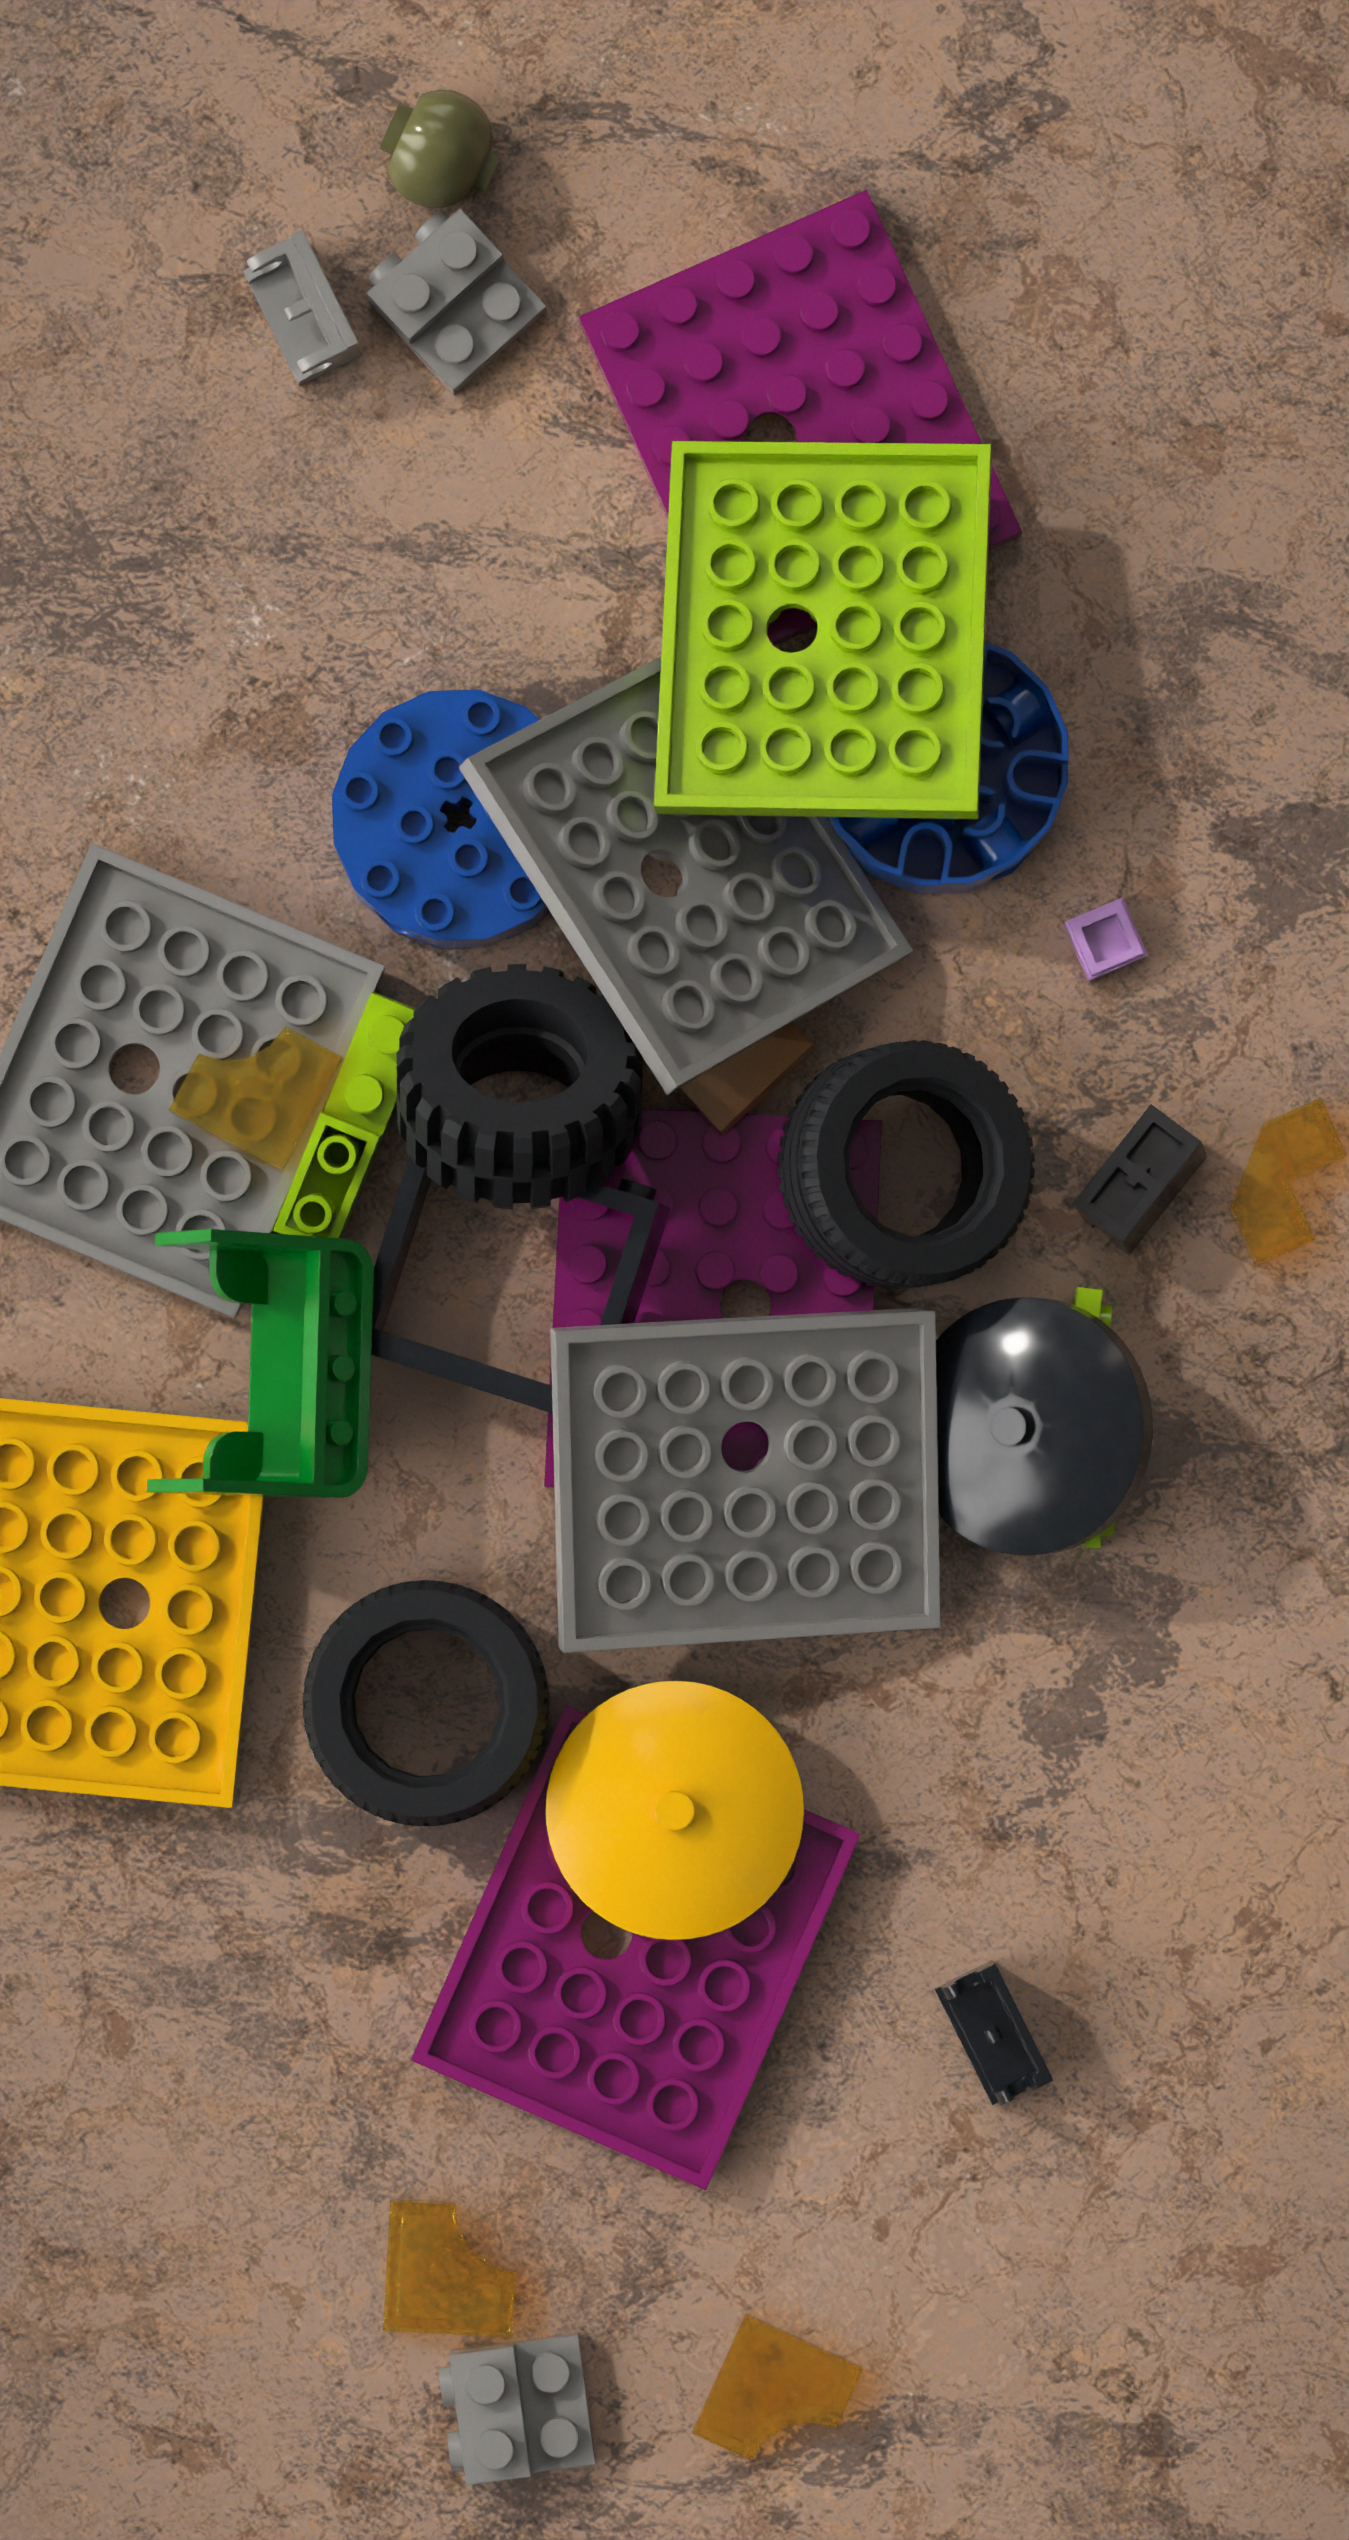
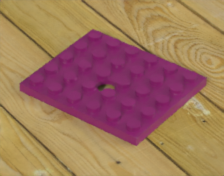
M867 189L578 317L579 324L667 519L669 513L672 441L746 442L749 426L757 418L764 415H778L789 421L795 430L796 442L982 444ZM993 466L991 468L988 551L1022 535V530ZM790 608L783 610L780 616L769 624L767 635L772 645L775 646L814 629L818 625L808 612L802 609Z
M641 1108L639 1134L634 1137L631 1153L625 1162L619 1166L615 1165L614 1174L601 1184L617 1189L620 1179L624 1178L655 1188L657 1191L653 1201L671 1208L634 1323L723 1318L720 1310L721 1296L728 1286L740 1280L754 1281L767 1291L771 1302L769 1316L873 1310L874 1286H868L865 1282L858 1283L851 1280L849 1276L845 1277L838 1274L837 1269H830L823 1259L820 1260L813 1255L814 1250L812 1248H807L803 1242V1236L799 1237L794 1230L796 1227L794 1222L791 1223L787 1214L790 1212L788 1208L784 1207L782 1202L785 1198L783 1193H780L779 1184L782 1183L781 1177H778L777 1168H780V1162L777 1161L778 1152L782 1150V1147L779 1146L780 1137L784 1136L782 1129L785 1122L789 1121L788 1116L746 1114L723 1136L698 1111ZM862 1119L857 1125L849 1150L850 1176L862 1206L878 1220L882 1120ZM559 1197L552 1328L600 1325L635 1216L579 1198L565 1203L563 1197ZM550 1364V1383H549V1385H552L551 1364ZM548 1412L544 1487L554 1488L553 1413ZM741 1422L732 1426L724 1435L721 1445L722 1456L726 1464L730 1468L740 1471L755 1468L757 1462L767 1454L769 1445L767 1434L759 1424L754 1422Z
M566 1705L411 2061L706 2190L861 1834L804 1809L803 1830L794 1862L776 1892L752 1915L721 1932L694 1939H655L632 1933L631 1942L622 1954L610 1959L596 1957L585 1948L581 1938L582 1924L593 1910L579 1898L561 1873L554 1858L546 1826L547 1789L556 1758L572 1731L588 1715Z

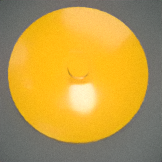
M659 1681L643 1684L625 1690L597 1706L576 1726L565 1741L556 1758L547 1789L546 1826L554 1858L570 1887L587 1906L608 1922L629 1932L655 1939L683 1940L704 1937L728 1929L752 1915L776 1892L787 1876L799 1848L803 1830L804 1801L801 1781L795 1761L780 1734L762 1714L742 1699L719 1688L696 1682Z

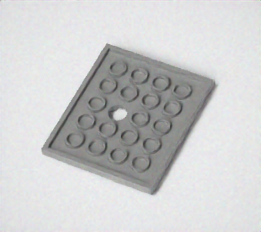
M661 657L468 757L458 768L663 1090L668 1095L902 961L913 952V949L860 866L850 854L851 852L844 841L837 835L831 821H827L826 817L656 814L654 792ZM651 855L653 858L662 861L671 859L678 866L683 882L678 888L677 896L662 897L652 892L646 886L641 875V863L645 856Z
M91 843L0 1054V1220L236 1319L242 1304L228 1302L221 1298L214 1290L209 1275L210 1250L155 1246V1233L202 1229L261 1233L274 1232V1226L319 1114L324 1111L370 994L377 991L386 970L385 966ZM130 1045H143L151 1049L156 1054L160 1064V1073L156 1083L149 1090L139 1094H129L118 1089L113 1083L110 1074V1066L115 1054L122 1048L129 1047Z
M923 1307L550 1328L558 1647L563 1653L941 1628L935 1310ZM754 1422L759 1424L767 1434L769 1443L767 1454L757 1462L753 1469L745 1471L732 1469L724 1461L721 1452L724 1435L732 1426L738 1423Z

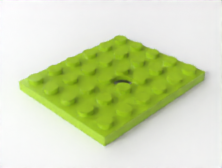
M672 441L654 792L656 814L930 819L979 818L992 468L991 444ZM797 608L808 612L811 618L817 622V635L812 644L806 649L793 653L784 652L777 649L770 642L767 635L768 626L780 616L783 610Z

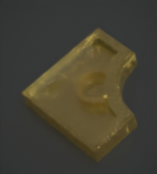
M285 1027L269 1047L249 1058L222 1061L198 1054L169 1111L284 1171L343 1057Z
M391 2199L383 2331L512 2338L516 2270L493 2265L471 2249L459 2229L455 2202Z
M745 2312L692 2429V2434L752 2460L766 2439L787 2426L812 2422L837 2428L863 2367Z

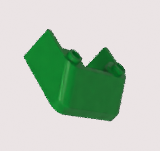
M221 1229L155 1233V1246L210 1250L209 1275L212 1286L217 1294L228 1302L252 1304L248 1432H224L214 1437L208 1444L203 1458V1478L147 1479V1492L344 1498L356 1493L363 1485L367 1476L369 1451L374 1268L372 1259L365 1247L351 1239Z

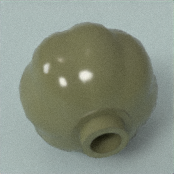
M436 90L423 93L419 97L414 109L400 102L379 148L393 155L388 165L387 173L396 190L405 199L427 208H444L455 205L472 192L474 187L485 192L501 157L490 152L492 148L491 125L485 112L475 101L453 90Z

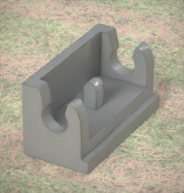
M303 230L247 260L249 268L243 270L244 276L299 386L361 356L359 343Z

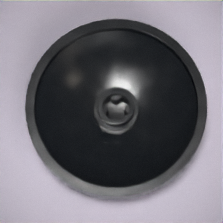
M1010 1298L985 1304L959 1318L936 1340L939 1516L957 1533L971 1542L996 1552L1012 1555H1043L1069 1550L1088 1542L1112 1525L1133 1500L1147 1470L1153 1439V1415L1147 1384L1137 1361L1123 1340L1102 1320L1088 1311L1066 1302L1046 1298Z

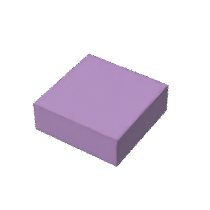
M1123 897L1065 921L1063 924L1088 982L1145 959L1148 956Z

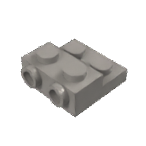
M458 209L450 218L443 211H440L426 221L415 235L420 245L403 260L396 253L383 260L368 277V280L374 286L367 292L369 305L453 395L460 391L547 312L546 305L503 260V254L461 209Z
M579 2332L452 2349L450 2351V2366L439 2368V2381L443 2407L456 2405L459 2431L447 2433L452 2472L464 2470L466 2485L531 2477V2473L595 2465Z

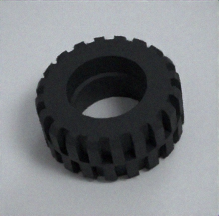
M508 964L507 971L492 972L491 967L473 971L470 974V979L461 982L457 977L438 989V998L430 995L414 1010V1018L405 1024L399 1038V1051L397 1052V1124L400 1137L407 1142V1152L415 1164L422 1169L427 1167L428 1177L445 1189L450 1185L457 1187L458 1196L474 1203H478L479 1199L483 1198L492 1200L495 1208L513 1210V1203H530L531 1209L549 1207L552 1199L563 1197L566 1203L584 1195L587 1184L591 1183L596 1188L614 1174L615 1165L619 1166L626 1161L633 1149L634 1137L639 1134L643 1057L604 995L598 997L597 988L590 982L578 976L574 981L563 978L564 973L561 970L545 966L542 972L526 970V964ZM529 1071L549 1076L568 1088L555 1096L539 1101L508 1102L484 1095L471 1087V1085L480 1079L496 1073Z

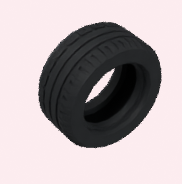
M925 1040L893 1042L862 1050L839 1059L838 1062L829 1065L824 1072L816 1075L814 1081L809 1082L804 1088V1093L800 1094L795 1100L796 1106L790 1109L788 1114L789 1121L785 1122L782 1129L784 1136L780 1137L779 1146L782 1147V1150L778 1152L777 1161L780 1162V1168H777L778 1177H781L782 1180L779 1188L780 1193H783L785 1198L782 1202L784 1207L789 1209L790 1213L787 1215L790 1222H794L796 1226L794 1230L799 1237L803 1236V1242L807 1248L814 1250L813 1255L820 1260L823 1259L830 1269H837L838 1274L845 1277L849 1276L851 1280L858 1283L865 1282L868 1286L899 1289L953 1281L963 1275L974 1272L977 1268H981L987 1263L988 1259H992L999 1254L998 1250L1003 1249L1009 1242L1008 1238L1013 1236L1018 1230L1017 1224L1022 1223L1025 1215L1023 1210L1027 1209L1030 1202L1028 1197L1029 1194H1032L1033 1184L1030 1182L1035 1174V1169L1032 1168L1035 1156L1034 1153H1031L1030 1148L1033 1147L1032 1137L1029 1138V1125L1023 1121L1022 1117L1025 1115L1022 1107L1018 1108L1016 1104L1018 1100L1014 1094L1008 1093L1009 1087L1004 1081L1001 1082L999 1080V1075L993 1070L989 1071L987 1069L988 1066L981 1060L976 1061L975 1056L969 1053H962L960 1049L954 1046L948 1047L947 1044L932 1043ZM903 1095L928 1105L949 1125L960 1149L962 1180L954 1205L936 1227L918 1236H908L883 1226L862 1206L851 1182L849 1150L857 1125L876 1102L888 1096Z
M432 1580L408 1581L381 1588L363 1597L346 1609L329 1626V1629L323 1634L312 1654L313 1656L311 1662H309L303 1685L304 1693H302L304 1727L310 1749H312L314 1757L322 1768L323 1773L335 1788L356 1806L383 1820L411 1826H440L474 1817L497 1804L521 1782L541 1749L549 1718V1688L540 1654L524 1627L510 1612L488 1596L471 1588ZM438 1630L462 1638L484 1657L497 1682L499 1714L491 1739L472 1762L449 1774L418 1776L391 1767L370 1749L357 1723L355 1693L364 1666L383 1644L407 1632Z

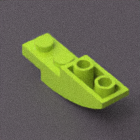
M371 992L324 1111L319 1114L273 1231L288 1235L328 1238L342 1237L397 1111V1052L399 1051V1038L405 1024L414 1018L415 1008L379 993Z

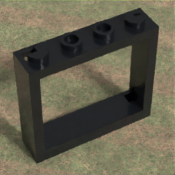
M410 1156L374 1266L371 1355L553 1413L552 1385L383 1331L432 1180L427 1176V1167L422 1169L415 1164ZM624 1178L620 1179L617 1189L605 1185H599L595 1188L589 1183L586 1185V1193L578 1197L579 1199L635 1216L600 1325L635 1322L671 1210L670 1207L653 1201L657 1189Z

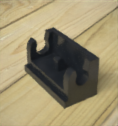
M1151 1104L1072 1204L1073 1207L1079 1211L1087 1224L1092 1228L1096 1226L1111 1238L1110 1240L1116 1247L1129 1256L1207 1158L1202 1141Z
M992 1960L935 1988L992 2105L996 2103L1000 2105L1012 2101L1016 2095L1030 2088L1037 2089L1053 2081L996 1964Z

